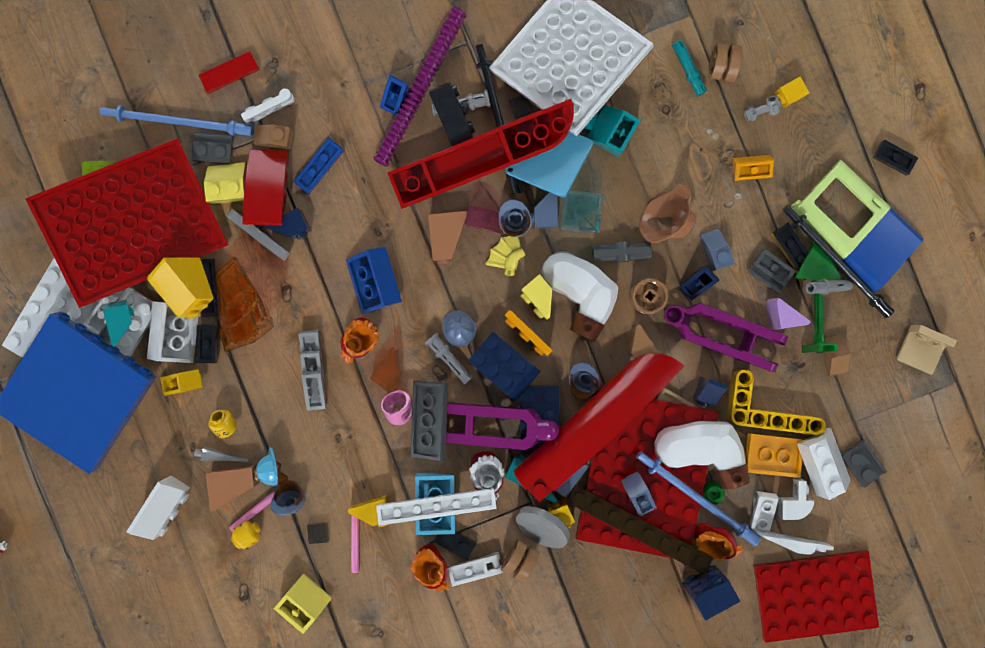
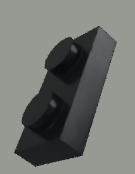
M887 140L881 141L873 156L874 159L905 176L911 173L918 160V157Z
M197 325L196 363H217L218 325Z
M456 530L455 534H437L434 540L436 544L468 560L477 543Z

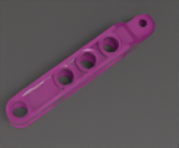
M695 304L686 309L675 305L669 306L665 309L663 315L667 323L678 328L683 340L774 373L777 370L778 363L765 360L763 357L750 353L756 336L783 346L786 345L788 340L787 335L703 304ZM697 314L744 331L739 348L735 349L728 346V344L719 343L711 340L709 337L692 333L688 327L692 316Z
M447 402V414L466 415L465 432L446 433V443L527 450L540 440L551 441L557 438L559 434V427L555 421L541 419L539 414L532 408ZM475 416L524 420L527 423V436L524 439H516L515 436L507 438L497 437V435L481 436L479 433H474Z

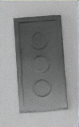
M413 381L410 457L445 461L448 383Z

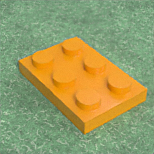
M511 310L504 315L507 318L505 322L512 329L517 327L521 331L518 335L526 342L530 340L534 344L532 348L539 355L545 354L548 356L553 351Z
M748 433L745 453L748 473L800 478L803 459L797 443L804 439Z

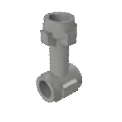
M770 96L766 99L767 104L757 108L753 106L747 107L748 109L743 111L746 121H754L758 115L768 112L769 115H776L780 113L781 101L777 96Z

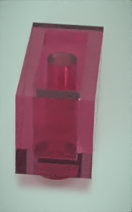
M469 205L465 226L503 235L499 225L498 212Z

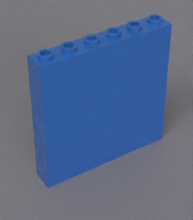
M56 312L48 316L1 392L0 416L90 474L99 468L157 377L152 374L149 368L137 364L134 358L119 352L120 350L116 346L104 342L101 336L89 332L83 324L71 320L68 314Z

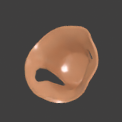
M679 184L673 190L652 199L647 204L639 223L640 232L645 240L651 243H658L667 239H682L693 230L696 224V215L691 211L692 191L689 186ZM670 217L673 219V225L668 230H657L648 225V221L654 218Z

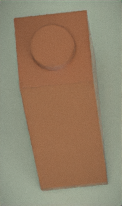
M467 211L428 215L433 262H437L438 265L449 264L450 260H453L468 217Z
M257 466L218 469L205 473L210 512L219 509L259 484L258 481L260 479L257 476Z

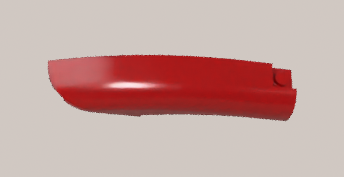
M569 99L448 149L387 172L401 209L555 148L566 138L573 123L574 109L572 100Z
M650 353L632 360L559 428L557 438L545 441L513 470L519 483L541 502L548 494L558 489L630 423L684 368V365L677 359L665 354Z

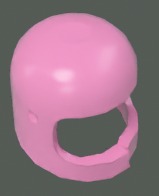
M393 391L383 398L381 407L386 419L391 424L403 425L412 416L411 399L405 391ZM400 402L404 405L400 411H398V408L393 411L395 403Z

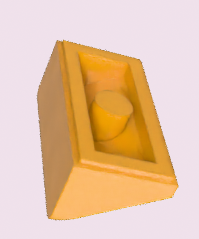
M771 155L733 158L735 181L773 178L774 159Z

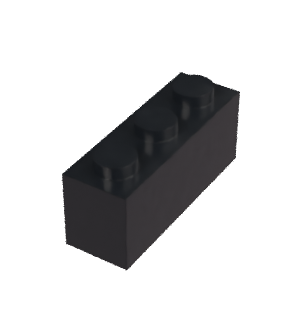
M447 82L429 90V95L451 146L472 139V133L475 132L471 121L467 122L465 115L468 113L464 103L460 104L457 96H460L456 84L452 86L451 82Z

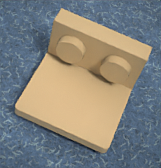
M911 325L896 360L932 375L943 350L946 347L954 348L957 340L923 325Z

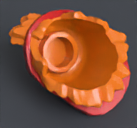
M363 317L356 318L351 322L350 326L346 327V331L340 340L341 358L345 359L346 363H352L354 358L365 356L369 351L373 350L379 341V331H377V327L370 320Z
M700 523L695 529L697 541L695 545L698 546V549L713 556V560L717 559L718 562H721L723 559L738 557L744 547L737 545L735 537L723 527L714 528L706 523Z
M428 544L421 547L414 555L415 560L410 565V570L414 573L415 579L420 581L421 585L429 589H435L438 592L449 589V583L446 582L449 574L447 562L441 557L435 545Z

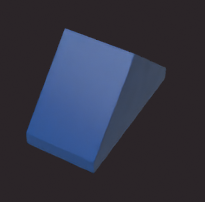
M390 74L380 108L394 115L398 114V109L402 107L401 104L404 103V98H407V92H410L408 83Z

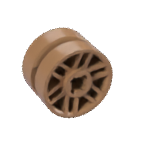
M716 43L709 64V79L720 80L722 77L723 81L735 82L741 66L742 47L731 45L728 49L727 44Z
M645 279L637 282L631 288L629 300L637 312L654 314L666 306L668 291L659 280ZM649 294L652 298L647 299L645 295Z
M518 539L508 552L501 571L508 575L514 572L513 578L523 583L533 570L540 552L532 547L527 549V544Z

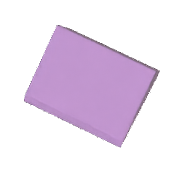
M780 298L767 299L766 301L769 329L809 325L811 322Z

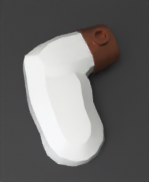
M557 251L550 255L543 263L542 278L553 291L565 295L579 305V311L575 313L569 330L595 342L612 313L617 299L618 286L595 265L567 251Z
M698 421L680 426L666 427L657 434L654 443L655 454L665 466L680 468L689 465H710L713 463L716 467L714 469L723 489L742 487L750 482L742 443L730 423Z

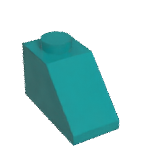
M127 299L102 304L112 346L117 345L132 324L131 317L135 316L133 306L128 305Z

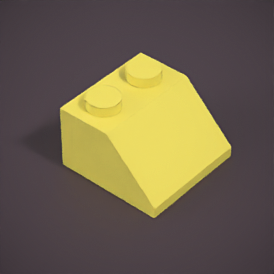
M247 163L208 166L204 179L206 202L222 204L243 201Z

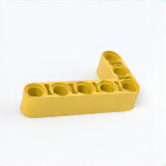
M737 369L732 373L727 408V418L731 423L739 426L820 435L825 431V422L814 416L750 408L754 381L753 374L744 369ZM741 373L746 375V380L743 383L739 381ZM739 392H742L744 398L738 402L736 396ZM740 411L741 418L735 421L734 414ZM759 413L760 420L759 422L754 423L753 417L755 414ZM775 416L779 417V423L777 425H773L772 420ZM797 418L798 425L793 428L792 421ZM816 421L817 427L812 430L811 423Z

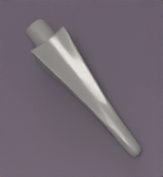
M207 446L203 449L196 448L194 456L201 457L200 461L248 462L247 458L230 455Z

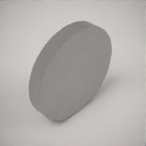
M531 506L523 507L516 517L519 529L527 537L543 546L563 548L570 538L567 526L558 517L546 510Z

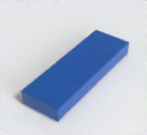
M328 138L293 182L307 194H310L345 150L331 138Z

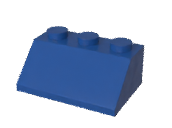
M386 247L370 249L346 260L362 314L402 302Z

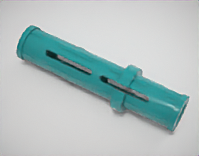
M683 39L676 41L671 46L686 73V80L690 82L696 97L703 95L708 90L700 77L702 74L700 71H697Z

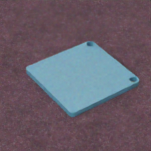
M569 131L566 138L558 146L507 167L506 173L565 198L593 147V140L581 135L576 137Z

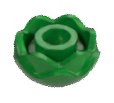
M709 481L704 484L702 497L713 505L719 504L725 497V489L721 487L719 482Z

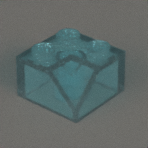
M569 190L567 196L562 198L559 231L600 233L603 194Z

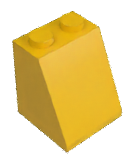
M163 258L147 277L149 283L178 318H196L214 299L200 258Z

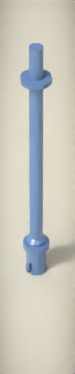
M119 105L117 109L101 107L99 111L100 115L116 117L119 122L129 118L227 131L231 136L238 134L252 137L254 134L253 124L237 123L235 120H231L229 123L127 111L123 105Z
M641 451L637 454L636 458L649 467L648 472L650 474L657 472L735 529L736 536L739 538H744L752 546H757L760 543V535L749 529L746 523L739 524L661 467V460L659 458L653 461Z

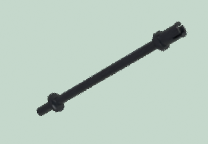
M483 44L476 45V50L480 63L476 64V68L482 69L498 128L503 126L504 123L489 69L493 62L487 60ZM505 174L506 178L509 179L512 195L524 192L521 180Z
M789 205L782 209L792 219L793 224L791 227L793 229L799 227L869 298V305L872 308L875 307L884 318H888L894 313V309L884 301V297L881 294H875L805 222L807 218L805 214L799 216Z

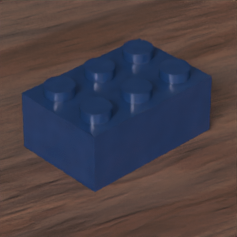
M494 332L488 336L468 360L515 401L518 400L541 372Z
M529 385L520 396V408H532L539 414L541 419L555 421L559 427V386ZM520 420V439H524L527 436V423L524 420ZM540 440L535 445H542L545 441Z
M710 565L705 575L701 573L690 575L682 583L692 603L705 621L741 602L730 581L716 565Z

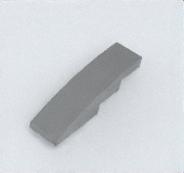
M319 330L299 331L300 359L303 372L301 377L307 411L326 409Z

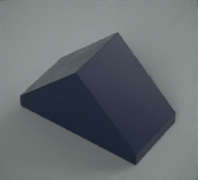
M706 265L700 267L679 287L693 300L716 284L719 279Z

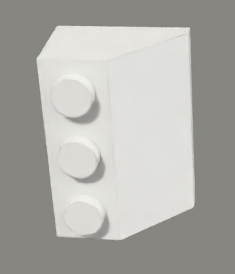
M153 301L147 359L164 362L193 363L198 317L193 319H187V317L178 318L167 303Z
M827 428L822 434L813 435L797 443L816 495L831 500L846 492L851 480L832 429Z
M173 476L157 482L126 532L151 540L159 536L162 537L169 528L167 526L169 521L174 520L177 516L179 505L184 504L189 497L187 493L190 487Z

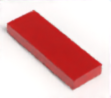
M249 51L198 76L206 93L209 94L260 69L252 52Z

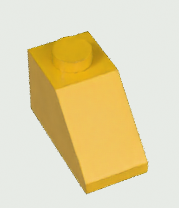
M199 369L160 377L164 396L202 388L203 380Z
M385 495L349 507L348 513L371 526H386L379 525L376 505L389 503L388 497Z
M565 498L559 499L556 504L550 503L547 505L548 511L558 517L567 528H570L572 523L575 522Z

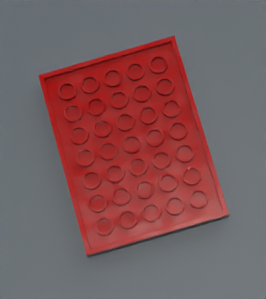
M178 138L25 198L79 308L148 280L149 274L163 258H200L229 246L209 203L206 202L205 194Z
M653 399L609 443L591 458L585 489L639 517L621 483V480L625 479L628 475L638 472L657 507L639 518L692 545L700 504L657 472L650 474L648 472L649 467L637 459L636 456L641 451L654 461L657 459L654 443L660 431L666 427L680 426L698 421L717 422L719 412ZM663 463L660 464L661 467L702 496L708 465L669 468ZM581 510L576 540L671 558Z

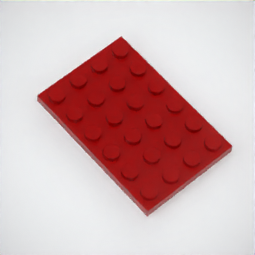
M862 550L753 565L762 635L765 643L879 628L869 551Z

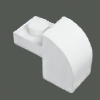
M793 478V497H778L777 516L782 520H799L811 512L814 500L806 497L809 494L807 481L801 478Z

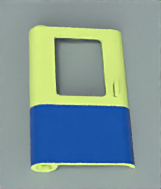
M841 159L802 201L798 199L791 205V208L799 216L804 214L807 216L805 222L873 292L878 291L888 282L924 240L919 233ZM835 178L839 179L873 212V216L853 238L847 236L814 203Z

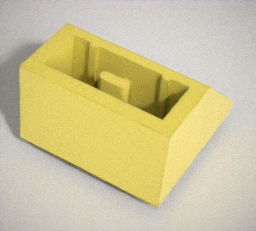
M539 274L521 290L523 293L521 298L527 305L531 303L535 307L533 312L539 319L544 318L547 320L550 318L552 288Z
M303 573L274 607V610L304 634L328 605L332 597Z

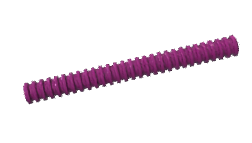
M457 7L451 8V12L448 14L449 18L445 19L446 23H443V28L440 29V34L437 35L438 39L434 40L435 45L431 46L432 50H429V55L426 56L427 60L423 61L424 66L420 67L421 71H418V76L415 77L416 81L412 82L413 87L409 88L410 92H407V98H404L405 102L401 104L402 108L398 109L399 113L395 115L396 119H393L394 123L390 125L391 129L387 130L388 135L384 136L385 140H382V146H379L380 150L376 151L377 156L373 157L374 161L385 167L389 166L388 162L392 160L391 156L395 155L394 151H397V145H400L399 141L403 139L402 135L406 134L405 129L409 128L408 124H411L410 120L414 118L413 114L417 113L416 108L420 107L419 103H422V98L425 97L424 93L428 92L427 87L431 86L430 82H433V77L436 76L435 72L439 71L438 66L442 65L441 61H444V56L447 55L446 51L450 49L449 45L453 44L452 40H455V34L457 35L458 29L461 28L460 24H463V19L467 17L466 13Z

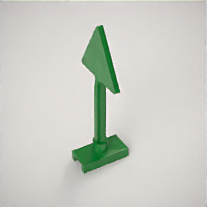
M813 243L795 278L813 279L814 282H818L821 279L839 280L841 276L832 260ZM818 293L814 294L815 335H813V344L802 345V353L838 351V343L825 341L823 295Z

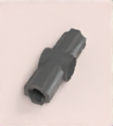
M627 241L614 242L607 245H593V262H628L635 259L652 258L651 242L630 243Z

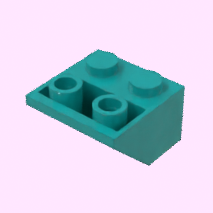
M605 105L586 138L593 140V144L619 158L641 120L624 110Z

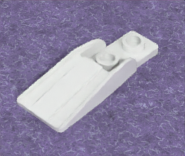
M752 529V531L763 538L800 554L809 555L814 553L815 550L826 552V550L833 551L834 546L826 542Z

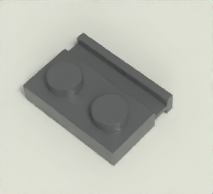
M194 132L191 160L232 164V143L234 137L231 135Z
M765 249L760 252L747 271L748 274L777 294L782 292V289L796 272Z
M861 440L860 443L841 454L844 463L863 488L887 472L864 440Z

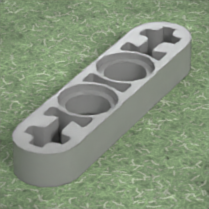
M231 208L226 214L230 220L285 261L291 254L256 225H243V215L235 209Z

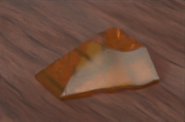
M232 257L216 272L217 298L220 299L221 309L218 310V317L222 319V328H219L225 352L255 343L274 327L269 309L237 258Z

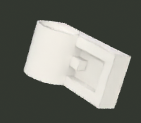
M754 492V509L749 524L750 529L770 532L779 500L775 493Z

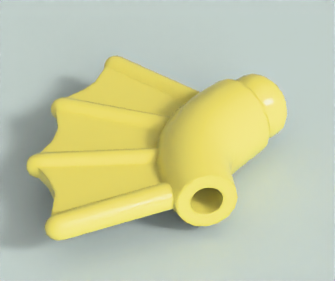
M501 237L498 245L490 249V258L485 264L504 268L506 276H514L518 261L525 256V253L521 248L519 237Z

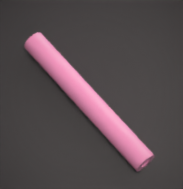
M271 492L230 525L229 529L233 531L242 522L249 521L271 503L276 492Z
M351 515V573H358L359 519Z

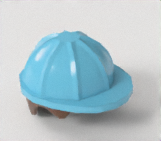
M272 448L268 449V455L259 461L256 469L257 476L261 482L277 486V484L287 481L288 476L279 472L281 463L275 460Z

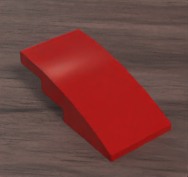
M288 150L249 151L243 200V225H282L287 199Z

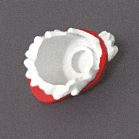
M493 452L477 453L471 459V467L469 468L471 473L470 479L476 490L494 488L495 500H497L499 497L498 492L503 485L504 469L502 468V463Z

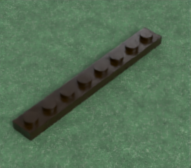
M577 484L572 488L566 499L567 503L703 575L706 574L714 559L713 556Z

